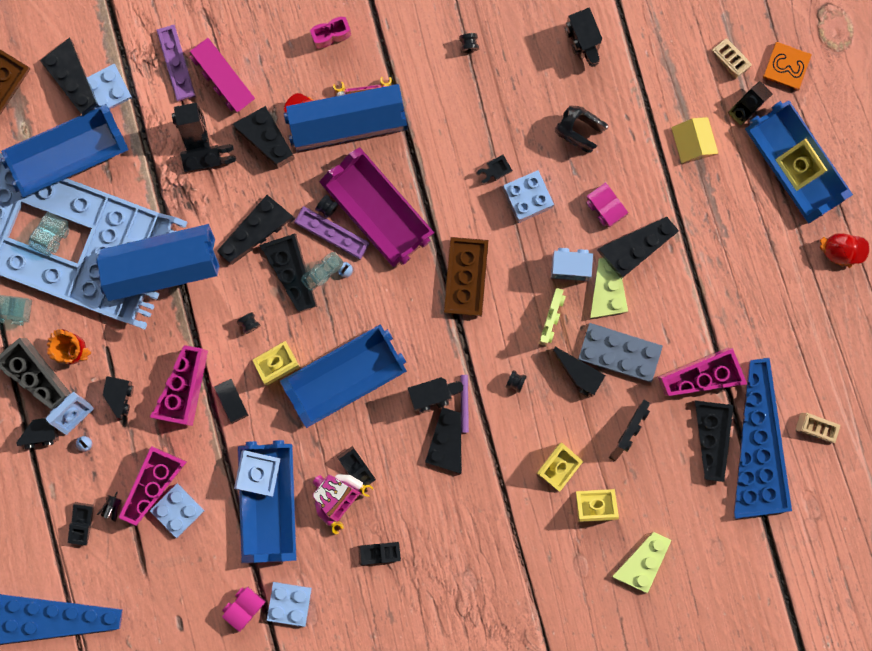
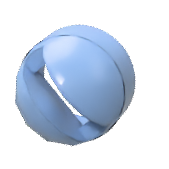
M342 262L339 264L337 271L341 277L348 278L352 275L353 268L351 264ZM346 265L349 266V267L345 270L344 274H342L341 271L343 270V268H344Z
M87 436L79 437L76 441L77 449L83 452L90 450L92 440ZM80 440H82L87 445L86 448H84L83 445L79 442Z

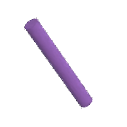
M460 375V382L464 385L461 392V433H469L468 375Z

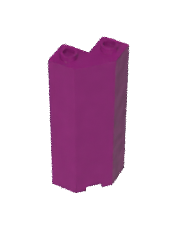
M360 147L350 152L338 166L329 170L319 181L393 268L398 264L403 266L411 259L409 257L418 248H424L431 242L429 238L434 234V231Z

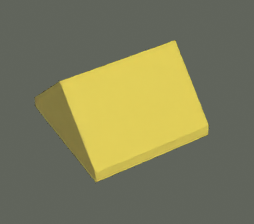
M708 117L692 118L671 127L681 164L718 154Z
M804 139L775 159L796 191L827 171L807 139Z
M286 341L253 359L263 383L267 386L300 367Z
M559 443L536 474L560 492L583 461L563 443Z
M615 489L576 491L578 522L619 520Z

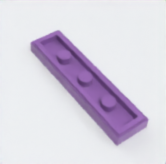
M175 25L157 29L177 102L196 97Z
M304 206L294 221L296 225L360 260L370 244L368 241Z

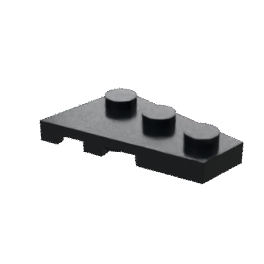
M643 400L627 425V430L624 431L617 442L619 443L609 456L613 461H616L623 451L628 452L633 443L630 441L632 436H637L642 427L639 423L641 420L645 421L650 413L648 410L650 402Z
M442 407L425 463L462 474L461 413Z

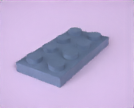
M589 323L578 360L651 383L663 346Z

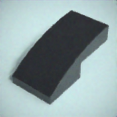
M232 379L214 387L231 424L249 416Z
M353 446L337 456L348 474L363 482L364 486L370 485L376 480Z
M79 502L73 504L72 521L69 524L67 543L87 546L92 524L93 504Z
M399 542L358 546L360 565L401 561Z

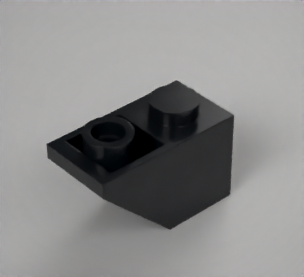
M759 81L728 113L742 125L773 93Z
M106 376L102 395L116 417L124 419L129 413L130 405L128 404V399L133 395L134 386H132L131 381Z
M45 418L32 420L16 442L17 446H23V449L35 448V444L42 443V446L54 445V441L59 440L58 429L49 424Z

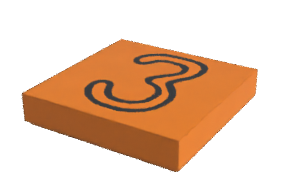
M776 42L763 78L799 90L812 54Z

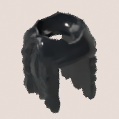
M569 106L563 113L562 121L555 127V132L559 137L564 138L566 142L585 152L591 153L597 145L572 130L575 120L583 121L600 133L607 130L609 126L584 107Z

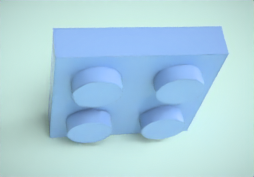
M115 64L87 77L98 102L95 109L107 104L109 109H112L132 99Z
M73 392L57 408L53 409L45 419L49 424L67 435L95 408Z
M242 451L234 489L273 497L280 458Z
M178 483L150 510L176 538L205 511Z
M273 582L267 621L306 627L312 588Z

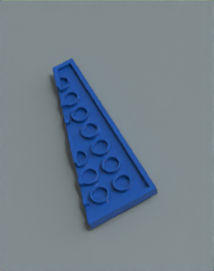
M770 358L749 361L734 518L792 511Z
M0 594V644L120 629L123 609Z

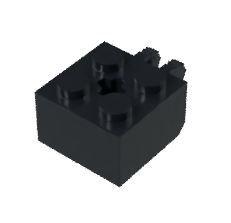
M589 7L568 15L564 29L567 37L572 39L573 44L571 46L574 54L578 55L579 59L585 58L589 66L596 67L600 61L598 50L602 36Z
M440 377L408 387V391L415 412L419 411L422 414L431 411L430 407L436 405L438 408L448 406L449 401H452L451 396L462 392L464 385L459 381L447 384V381Z

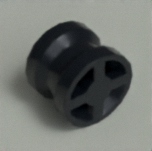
M467 33L459 36V41L462 43L460 48L462 53H471L479 50V45L476 41L478 39L477 33Z
M325 195L315 210L324 213V217L328 219L335 212L339 204L336 201L330 200L328 195Z
M253 312L237 320L238 325H241L243 328L242 332L244 335L261 326L255 320Z
M512 370L506 388H513L517 393H520L527 376L524 374L519 375L515 370Z

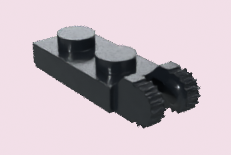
M215 145L180 152L184 172L235 162L236 157L234 155L220 157V153L233 151V145Z

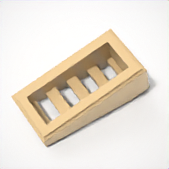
M727 38L711 50L735 79L752 66L748 59ZM727 46L728 49L721 54L719 51ZM731 51L733 54L726 59L724 56ZM736 57L738 60L731 64L730 61ZM741 62L742 66L736 69L735 66Z
M801 413L796 426L797 432L831 443L836 442L840 429L839 424L809 413ZM814 421H815V422H816V425H815L814 431H812V428H813V425H814ZM822 424H824L822 433L820 434ZM829 426H830V427H832V428H831V431H830V435H829V437H828V436H826V435H827V432H828V429H829Z

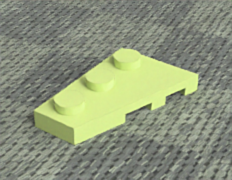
M604 258L598 259L590 319L628 312L623 281Z
M556 288L539 345L546 347L548 343L552 342L554 332H552L553 324L557 325L560 317L557 311L559 306L563 307L566 297L562 295L564 291L562 289Z
M652 532L612 577L648 593L671 540Z

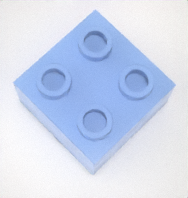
M539 170L503 185V191L518 223L548 211L554 206Z
M558 248V251H554L552 255L551 278L579 281L590 280L592 277L593 254L589 253V250L578 249L577 252H569L570 249Z

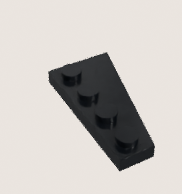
M69 37L40 61L84 116L95 108L98 102L88 82L85 70L81 65L74 43Z
M266 195L217 252L233 265L251 252L252 248L257 244H262L271 234L280 231L282 226L294 221L295 217L270 196Z
M666 216L598 248L597 251L622 279L678 233L679 230Z
M294 233L259 245L265 253L268 262L275 270L278 279L285 287L297 311L303 312L318 307L297 235Z
M695 400L705 480L725 482L734 405Z

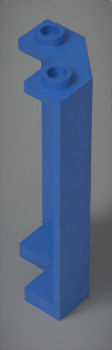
M399 84L286 106L287 112L284 113L285 123L290 125L292 133L289 136L291 147L295 146L296 152L408 130Z
M790 100L785 103L780 101L771 107L773 110L761 118L758 115L750 120L749 123L751 125L745 128V130L809 224L844 202L853 194ZM804 139H807L827 171L796 191L775 159Z
M105 104L84 116H78L2 150L3 158H1V162L4 168H9L15 181L11 183L16 193L20 191L22 197H25L129 149L110 109Z
M205 224L100 249L96 262L99 269L102 294L106 296L108 301H113L218 276L220 265L213 251L215 237L210 225Z
M380 324L280 380L284 391L306 428L407 372L403 365L407 362L402 353L397 354L390 342L393 338L388 329L384 331Z
M275 440L271 445H257V441L245 442V446H238V467L242 451L280 458L273 497L239 490L241 562L296 561L292 444H285L284 440Z

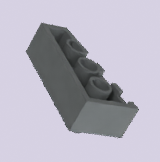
M27 338L17 339L0 354V369L7 376L17 381L24 389L30 391L33 396L50 409L57 408L71 394Z

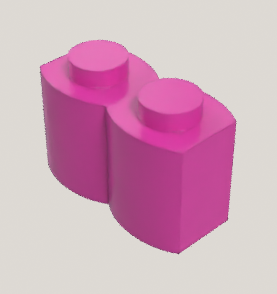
M346 17L334 18L328 24H318L310 30L314 44L319 49L328 47L333 42L344 41L351 36V30Z
M606 182L587 195L588 201L586 204L592 211L596 210L599 214L597 218L603 226L607 225L610 228L628 215V211Z
M242 587L235 595L237 598L233 604L229 602L222 610L224 612L222 618L238 632H241L266 602L250 587L246 589Z

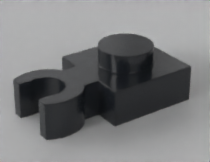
M503 154L486 164L488 166L487 170H478L477 176L485 174L486 179L482 180L481 183L486 184L492 176L497 181L513 170Z

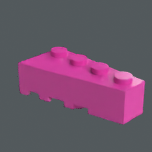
M206 38L189 52L191 54L189 58L195 66L199 65L203 71L201 73L207 81L211 80L215 85L213 87L219 97L223 95L227 100L225 104L231 112L233 110L236 113L255 99L209 38Z
M183 346L173 367V372L170 378H168L162 395H160L157 406L152 411L150 418L193 426L208 354L207 350Z
M733 348L723 349L658 376L663 392L667 396L747 384Z
M151 446L119 518L137 526L187 461Z

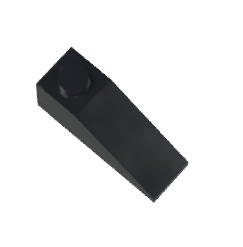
M555 346L553 353L574 385L579 388L578 392L586 397H589V395L594 396L606 375Z

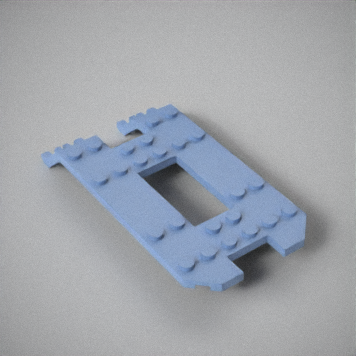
M0 153V276L145 330L147 323L136 320L138 313L148 318L151 317L152 313L144 311L140 307L143 306L153 310L155 306L143 302L144 297L147 295L156 300L159 293L151 291L108 301L100 289L101 283L96 259L100 249L176 232L171 230L173 224L186 228L188 222L177 217L152 211L67 178L22 197L20 191L16 193L11 183L15 180L10 169L4 168L1 162L3 155ZM23 203L91 228L78 264L9 238Z

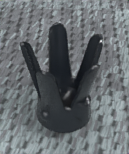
M118 492L115 493L114 497L107 495L106 502L97 515L101 513L102 517L108 518L112 511L111 519L116 522L118 507L122 501L116 498Z

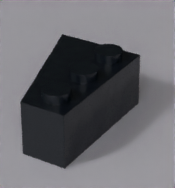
M191 103L174 107L175 113H172L173 124L179 130L186 150L209 147L205 117L198 104Z
M266 106L232 124L240 134L278 168L295 159Z

